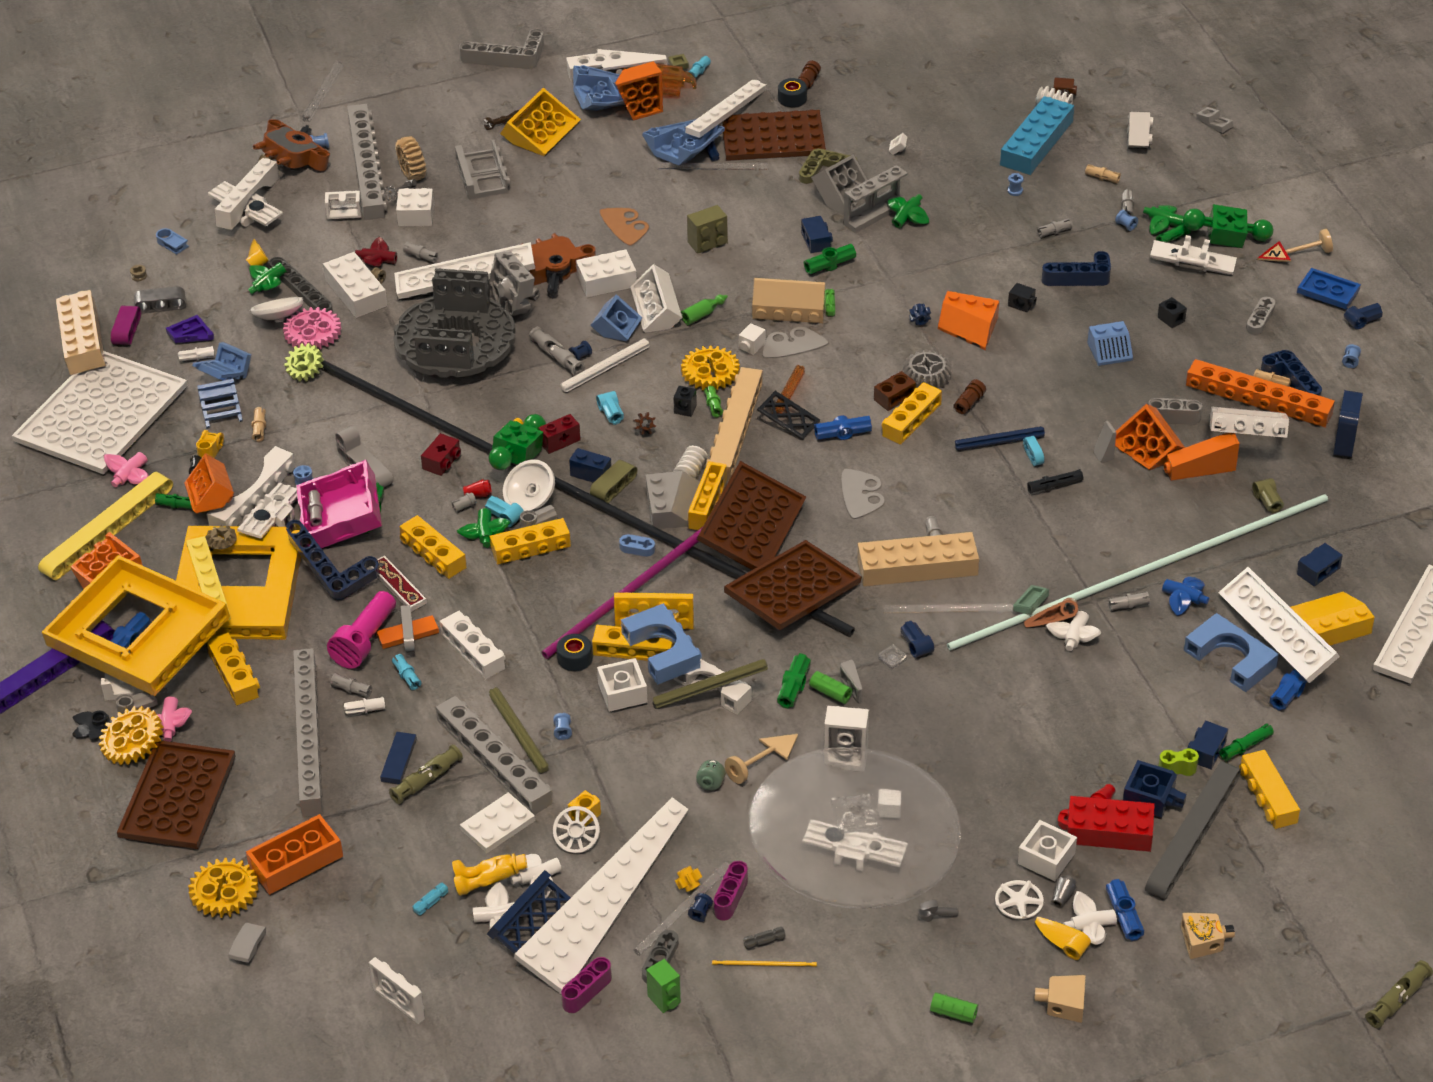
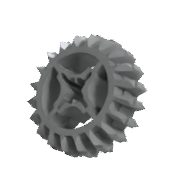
M923 350L922 353L916 352L915 355L910 354V357L906 358L903 365V372L916 382V388L924 382L939 389V387H944L949 382L952 375L951 363L948 361V358H944V354L938 355V352L932 353L931 350L929 352Z

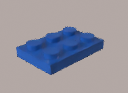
M1311 268L1298 286L1297 293L1347 309L1359 292L1361 284Z

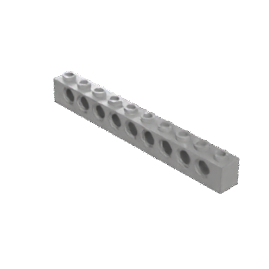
M367 104L347 106L364 220L385 218L384 211L387 210L372 112L368 110Z
M314 649L293 650L302 817L323 815L317 676Z

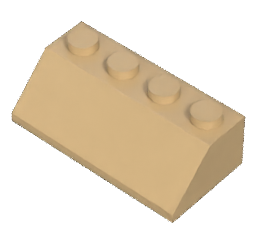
M754 278L752 319L823 323L825 313V282Z

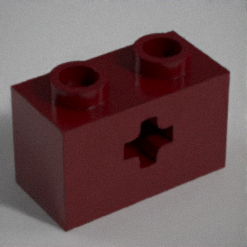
M571 414L538 427V430L543 431L542 447L548 454L581 440L580 424Z
M440 433L421 455L422 469L442 476L461 454L459 440Z

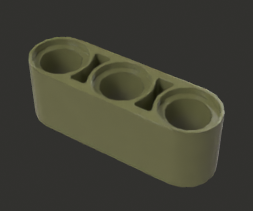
M621 459L618 460L592 484L590 494L609 503L635 479L638 471L637 467Z

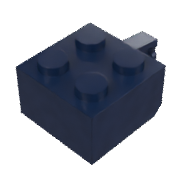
M1137 760L1124 788L1123 801L1154 803V815L1162 818L1167 806L1183 808L1186 802V794L1175 789L1177 774L1174 771Z

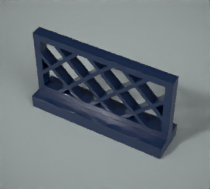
M544 870L492 926L487 935L492 939L496 937L515 954L521 948V945L527 942L521 941L520 931H530V937L535 934L534 931H538L541 928L534 927L533 917H543V923L545 924L548 921L547 917H552L556 913L547 912L546 903H556V911L561 908L560 903H566L571 897L549 879L551 875ZM547 886L554 891L555 898H545L544 890ZM541 903L542 912H532L531 904ZM528 917L529 927L519 926L518 918ZM506 931H515L516 941L508 940L503 934Z

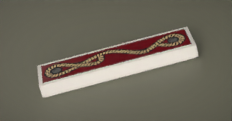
M386 556L377 559L380 568V574L377 578L403 605H410L412 612L427 604V599Z

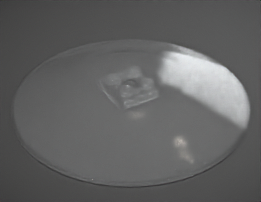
M861 747L819 749L797 756L782 764L760 785L754 796L749 817V829L754 848L760 860L778 880L810 899L846 908L868 909L892 906L925 893L935 886L951 868L957 856L961 835L960 821L953 801L940 783L930 774L899 756L866 748L865 751L861 750ZM857 811V812H860L861 814H860V815H855V814L852 813V812Z

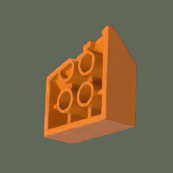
M652 61L624 69L615 84L632 120L663 112L662 71L656 63Z
M947 291L942 304L938 330L954 337H963L966 339V342L970 344L974 342L980 345L981 349L986 350L998 319L999 300Z
M1145 404L1116 430L1115 446L1149 470L1164 465L1167 454L1185 448L1157 408Z
M108 532L105 535L106 539L102 542H97L94 545V550L80 557L71 566V570L84 589L118 555L142 565L140 556L112 533Z

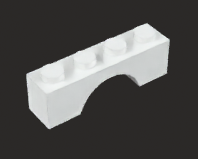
M700 659L699 669L678 676L674 680L686 686L721 674L724 671ZM737 680L716 688L721 692V706L737 715L752 701V687L746 682Z

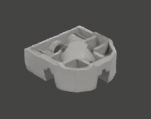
M511 251L495 253L489 281L495 301L502 305V309L508 310L511 316L527 313L531 308V304L526 298L533 294L535 278Z

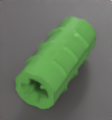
M816 671L810 679L809 686L843 704L847 703L852 695L851 687L819 671Z
M935 992L930 1012L973 1024L977 1016L978 1004Z

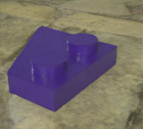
M198 315L166 328L167 334L174 343L214 339L213 332Z

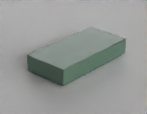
M1031 585L1014 603L1013 611L1031 615L1049 596V589Z

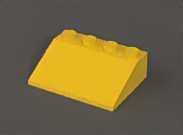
M542 88L506 123L500 134L513 145L545 156L581 119L545 88Z
M1344 591L1290 607L1330 646L1372 634L1374 615L1363 602Z

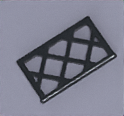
M776 390L757 408L758 412L802 440L814 428V424L820 422L819 418ZM777 397L783 403H774L773 399ZM766 407H771L773 414H770L763 409ZM775 407H785L786 413H777ZM788 407L794 408L799 413H790ZM791 417H800L802 424H793ZM804 417H808L814 422L806 423ZM778 418H787L789 424L783 423ZM794 428H803L804 432L800 434Z

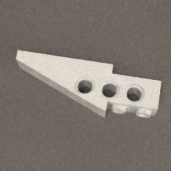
M597 49L595 54L567 57V72L570 81L573 82L574 65H585L621 74L624 69L654 61L662 73L667 72L666 55Z

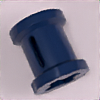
M586 340L582 341L580 345L568 349L575 355L578 361H580V358L592 354V348Z
M698 893L694 898L695 903L693 907H690L688 910V915L693 920L703 922L706 919L708 908H711L713 905V900L707 894Z

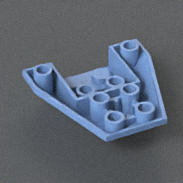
M574 65L573 91L583 110L598 111L625 105L615 84L620 74L585 65Z
M690 120L650 128L648 131L643 132L642 136L654 156L676 165H681L690 161L725 131V127L717 125L698 138L685 133L686 126L695 121Z

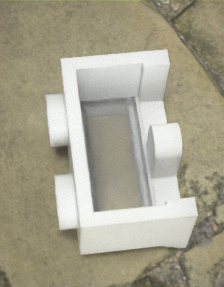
M360 191L325 192L327 219L360 218Z

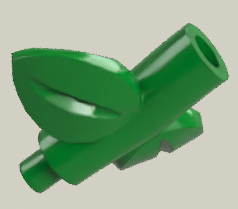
M917 194L916 197H911L908 201L903 197L889 199L888 207L897 212L892 219V224L897 228H901L907 219L916 224H928L929 218L927 213L919 207L923 197Z
M1159 205L1158 208L1154 206L1152 208H1144L1143 213L1151 218V235L1166 230L1169 225L1177 227L1183 222V216L1175 214L1177 207Z
M280 262L270 269L260 265L249 266L250 275L254 281L252 282L253 286L248 291L252 295L256 291H267L281 284L279 277L287 272Z
M483 508L478 512L477 523L467 524L459 528L457 533L472 540L479 538L483 546L487 548L490 547V536L502 533L510 524V520L497 518L491 521V511Z

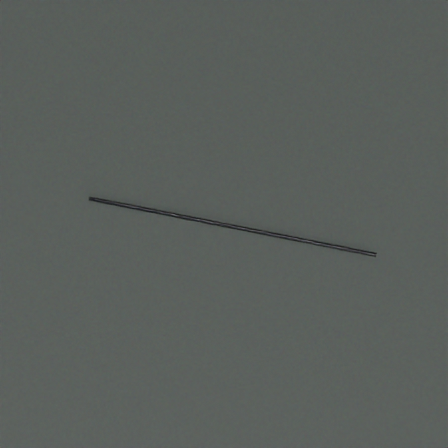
M325 360L320 362L323 365L321 369L487 453L491 452L492 444ZM555 477L554 487L675 548L684 542ZM694 546L685 552L736 579L746 574V572ZM815 609L807 614L849 636H852L855 631V627L819 609Z

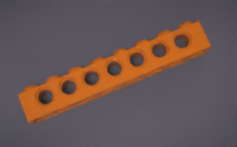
M1195 359L1187 372L1186 386L1272 412L1286 413L1289 417L1325 428L1333 414L1335 400Z

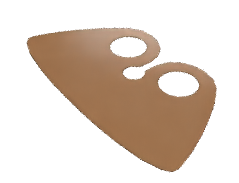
M606 208L600 210V215L607 226L627 245L637 242L649 229V225L644 221L638 220L631 224L625 223L638 217V212L635 209ZM631 211L635 215L632 218H626L624 213ZM642 223L645 227L642 230H637L634 228V225Z

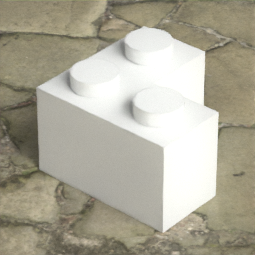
M1150 112L1129 113L1127 128L1128 148H1148L1149 144H1152V134H1149L1153 127V117H1150Z

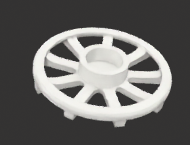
M572 806L563 810L556 817L553 825V836L560 848L569 853H583L596 844L600 833L597 817L589 809L581 806ZM576 810L575 821L571 820L567 812ZM580 810L588 813L582 822L579 821ZM563 815L569 822L568 826L558 824L559 819ZM592 817L595 826L585 827L584 824ZM556 828L567 829V833L557 837ZM596 830L594 838L585 834V831ZM570 836V841L567 847H565L560 840ZM581 837L586 838L591 843L583 848ZM574 839H577L580 849H570Z

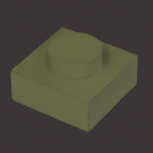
M684 54L668 57V62L673 71L689 68V63Z

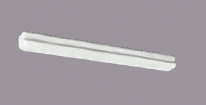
M643 338L562 382L560 384L561 389L564 392H568L649 348V341Z

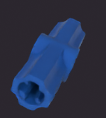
M841 415L831 422L814 424V431L817 440L831 437L846 440L853 434L872 431L870 416L848 419L847 416Z
M143 612L137 613L125 626L116 628L111 642L127 649L151 624L150 618Z
M1295 669L1290 674L1286 673L1283 676L1278 689L1270 697V703L1273 705V708L1279 711L1286 709L1294 697L1298 698L1307 683Z
M1120 879L1112 880L1109 884H1106V891L1115 910L1117 922L1120 923L1126 939L1131 941L1138 940L1144 935V929L1135 909V900L1130 897L1124 881Z

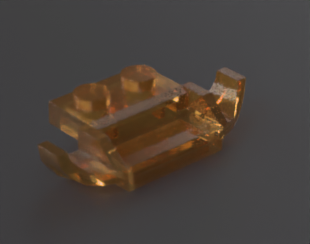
M656 64L662 71V92L664 95L680 96L681 87H684V82L692 84L693 89L697 88L695 77L691 73L682 70L683 67Z

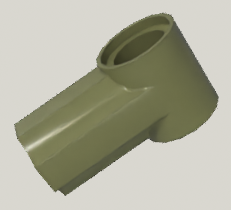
M1273 478L1253 482L1252 490L1254 496L1257 499L1260 498L1267 510L1272 514L1278 513L1283 508L1284 502L1277 493L1276 483Z

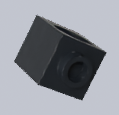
M1016 283L1009 291L1008 306L1027 313L1036 304V289Z
M1171 297L1159 304L1158 318L1169 327L1174 328L1185 322L1187 308Z
M678 386L673 397L674 414L692 417L697 406L696 389Z

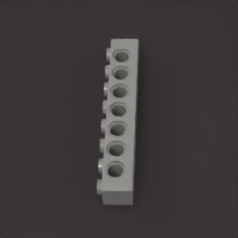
M454 696L436 706L437 721L530 812L535 815L552 804L553 791L551 787L542 782L536 772H532L526 762L520 760L514 750L508 748L501 737L496 736L491 728L484 724L479 716L468 708L464 701H460Z

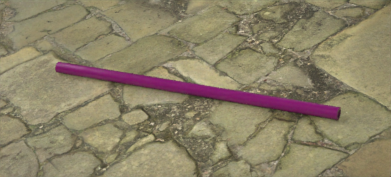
M702 528L618 593H634L697 544L699 541L696 539ZM614 596L541 652L543 657L548 659L557 652L556 647L562 637L569 634H581L614 608Z

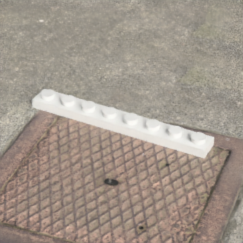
M751 80L686 126L685 133L698 138L702 137L766 91V84L760 83L758 80Z

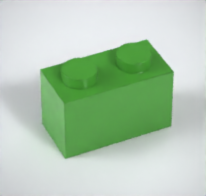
M665 959L646 969L647 993L651 1001L662 1013L677 1007L681 1003L680 975Z

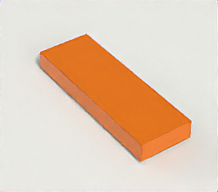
M433 615L412 621L414 640L439 633V628ZM402 624L376 631L382 649L404 643Z

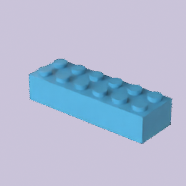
M1044 96L1002 147L1000 166L1031 175L1073 122L1074 105Z

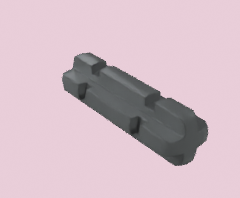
M777 927L773 931L767 930L754 936H747L743 938L744 946L746 949L755 947V945L759 946L775 941V939H782L785 937V931L783 927Z

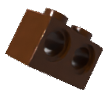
M901 371L874 386V401L889 411L902 404L904 399L913 393L916 388V382Z

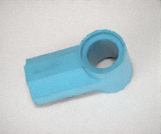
M611 391L596 396L598 408L600 411H604L609 423H613V425L619 424L624 419V414L619 406L616 392Z
M491 496L485 505V508L489 509L495 516L510 520V524L507 527H511L519 521L520 514L524 511L519 504L512 503L510 505L494 496Z

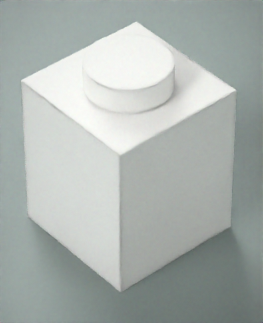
M751 323L739 334V349L754 355L766 343V330Z

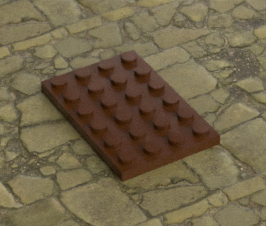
M820 110L732 114L722 121V127H725L723 139L726 161L809 156L814 149L826 150Z
M740 461L696 540L753 570L775 557L806 496Z
M804 540L725 585L724 593L778 630H781L861 583L862 576L812 543Z
M162 740L155 742L157 748L152 749L117 830V836L124 839L198 849L236 757L235 751Z

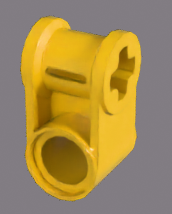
M204 430L196 443L198 456L202 458L206 453L215 458L223 446L224 434L221 432L218 434L210 433L208 430Z

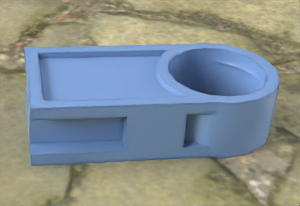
M164 228L156 232L157 243L176 255L189 247L186 244L188 240L171 229Z

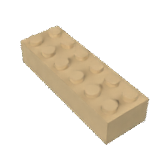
M91 290L80 291L76 294L65 295L56 299L64 359L70 375L106 366L97 307Z
M972 532L858 543L857 560L863 586L978 575L979 556Z

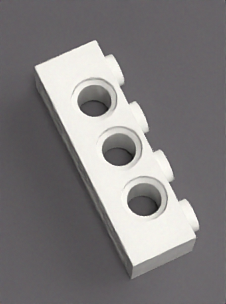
M457 611L440 620L441 635L485 680L505 669V655L502 650H498L491 639L486 638L480 628L472 624L468 616H464L460 611Z

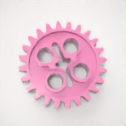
M310 307L308 311L303 308V312L296 311L297 315H290L291 318H287V323H284L283 333L285 340H287L288 344L292 343V347L298 345V348H300L302 343L305 347L310 343L311 346L315 345L320 350L323 345L329 347L328 343L334 344V339H339L338 335H341L342 330L340 318H337V314H332V311L326 312V308L320 311L319 307L316 310Z

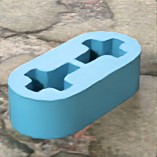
M1034 436L1025 437L1023 439L1024 449L1033 466L1044 464V454Z

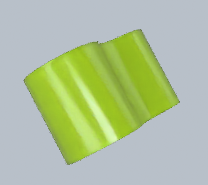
M1189 748L1179 752L1165 750L1160 754L1158 766L1172 770L1176 774L1192 776L1197 771L1199 754L1197 751Z

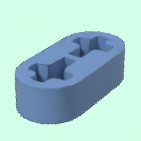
M627 534L623 535L619 540L620 550L624 553L647 557L655 553V542L651 538Z

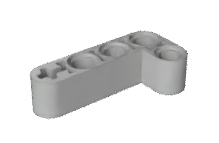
M351 425L335 434L338 454L348 466L367 460L375 474L376 483L386 487L394 482L391 472L361 445L360 435L355 426Z

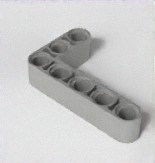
M541 29L530 30L524 47L462 42L459 45L460 60L463 63L533 69L537 66L542 54L544 36Z

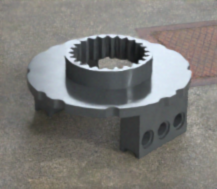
M435 268V275L432 277L434 296L424 299V302L416 303L407 309L399 318V324L394 327L395 336H393L398 356L401 360H405L409 367L427 375L435 374L444 378L449 376H470L485 371L487 367L497 365L509 354L511 345L515 342V324L509 311L502 309L500 303L490 299L488 272ZM472 333L479 338L476 346H473Z

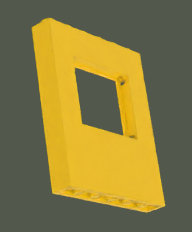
M188 526L176 581L201 592L186 541L206 536L208 530H213V527L218 528L220 526ZM230 526L231 529H235L237 536L235 543L225 549H213L214 551H211L209 547L211 556L213 554L271 555L265 587L221 586L231 620H227L210 639L229 633L232 639L286 640L301 555L289 541L286 527H271L261 539L238 532L239 526Z
M118 555L42 631V635L47 646L156 696L230 618L226 603ZM130 593L164 610L126 649L90 631Z

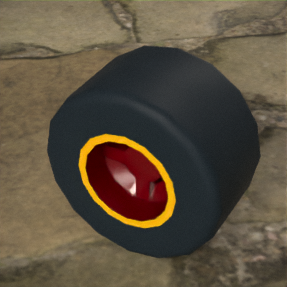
M788 78L779 83L778 101L780 104L786 107H799L806 102L807 85L804 81L797 78Z
M569 634L558 641L556 647L557 659L562 668L568 671H581L592 663V644L586 636Z

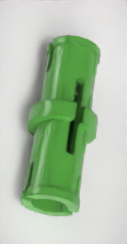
M708 386V390L707 388L704 390L707 406H709L712 416L719 417L718 411L721 415L723 414V409L720 405L721 399L717 395L715 387Z

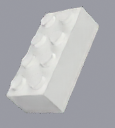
M355 252L323 263L326 282L355 318L387 306L386 290Z

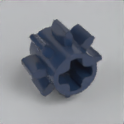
M924 303L915 304L912 309H909L910 321H915L916 325H925L928 320H931L930 307L926 308Z

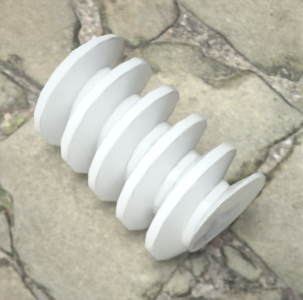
M1046 86L1044 90L1043 87H1040L1036 97V104L1044 96L1069 104L1073 103V94L1067 97V92L1061 95V90H1058L1055 94V88H1052L1049 92V86Z
M693 445L687 447L673 472L684 471L696 479L699 471H701L708 459L706 451Z

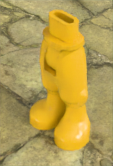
M515 853L512 856L500 855L484 860L474 867H466L461 860L452 861L455 873L454 883L459 896L466 895L476 888L489 886L507 879L514 874L517 875L519 870L528 868L526 855L516 856Z

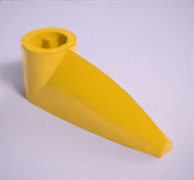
M253 239L246 260L250 266H263L269 259L258 242Z
M1037 917L1035 920L1037 927L1043 935L1052 943L1062 948L1064 953L1071 959L1079 960L1091 944L1090 938L1077 929L1041 917Z

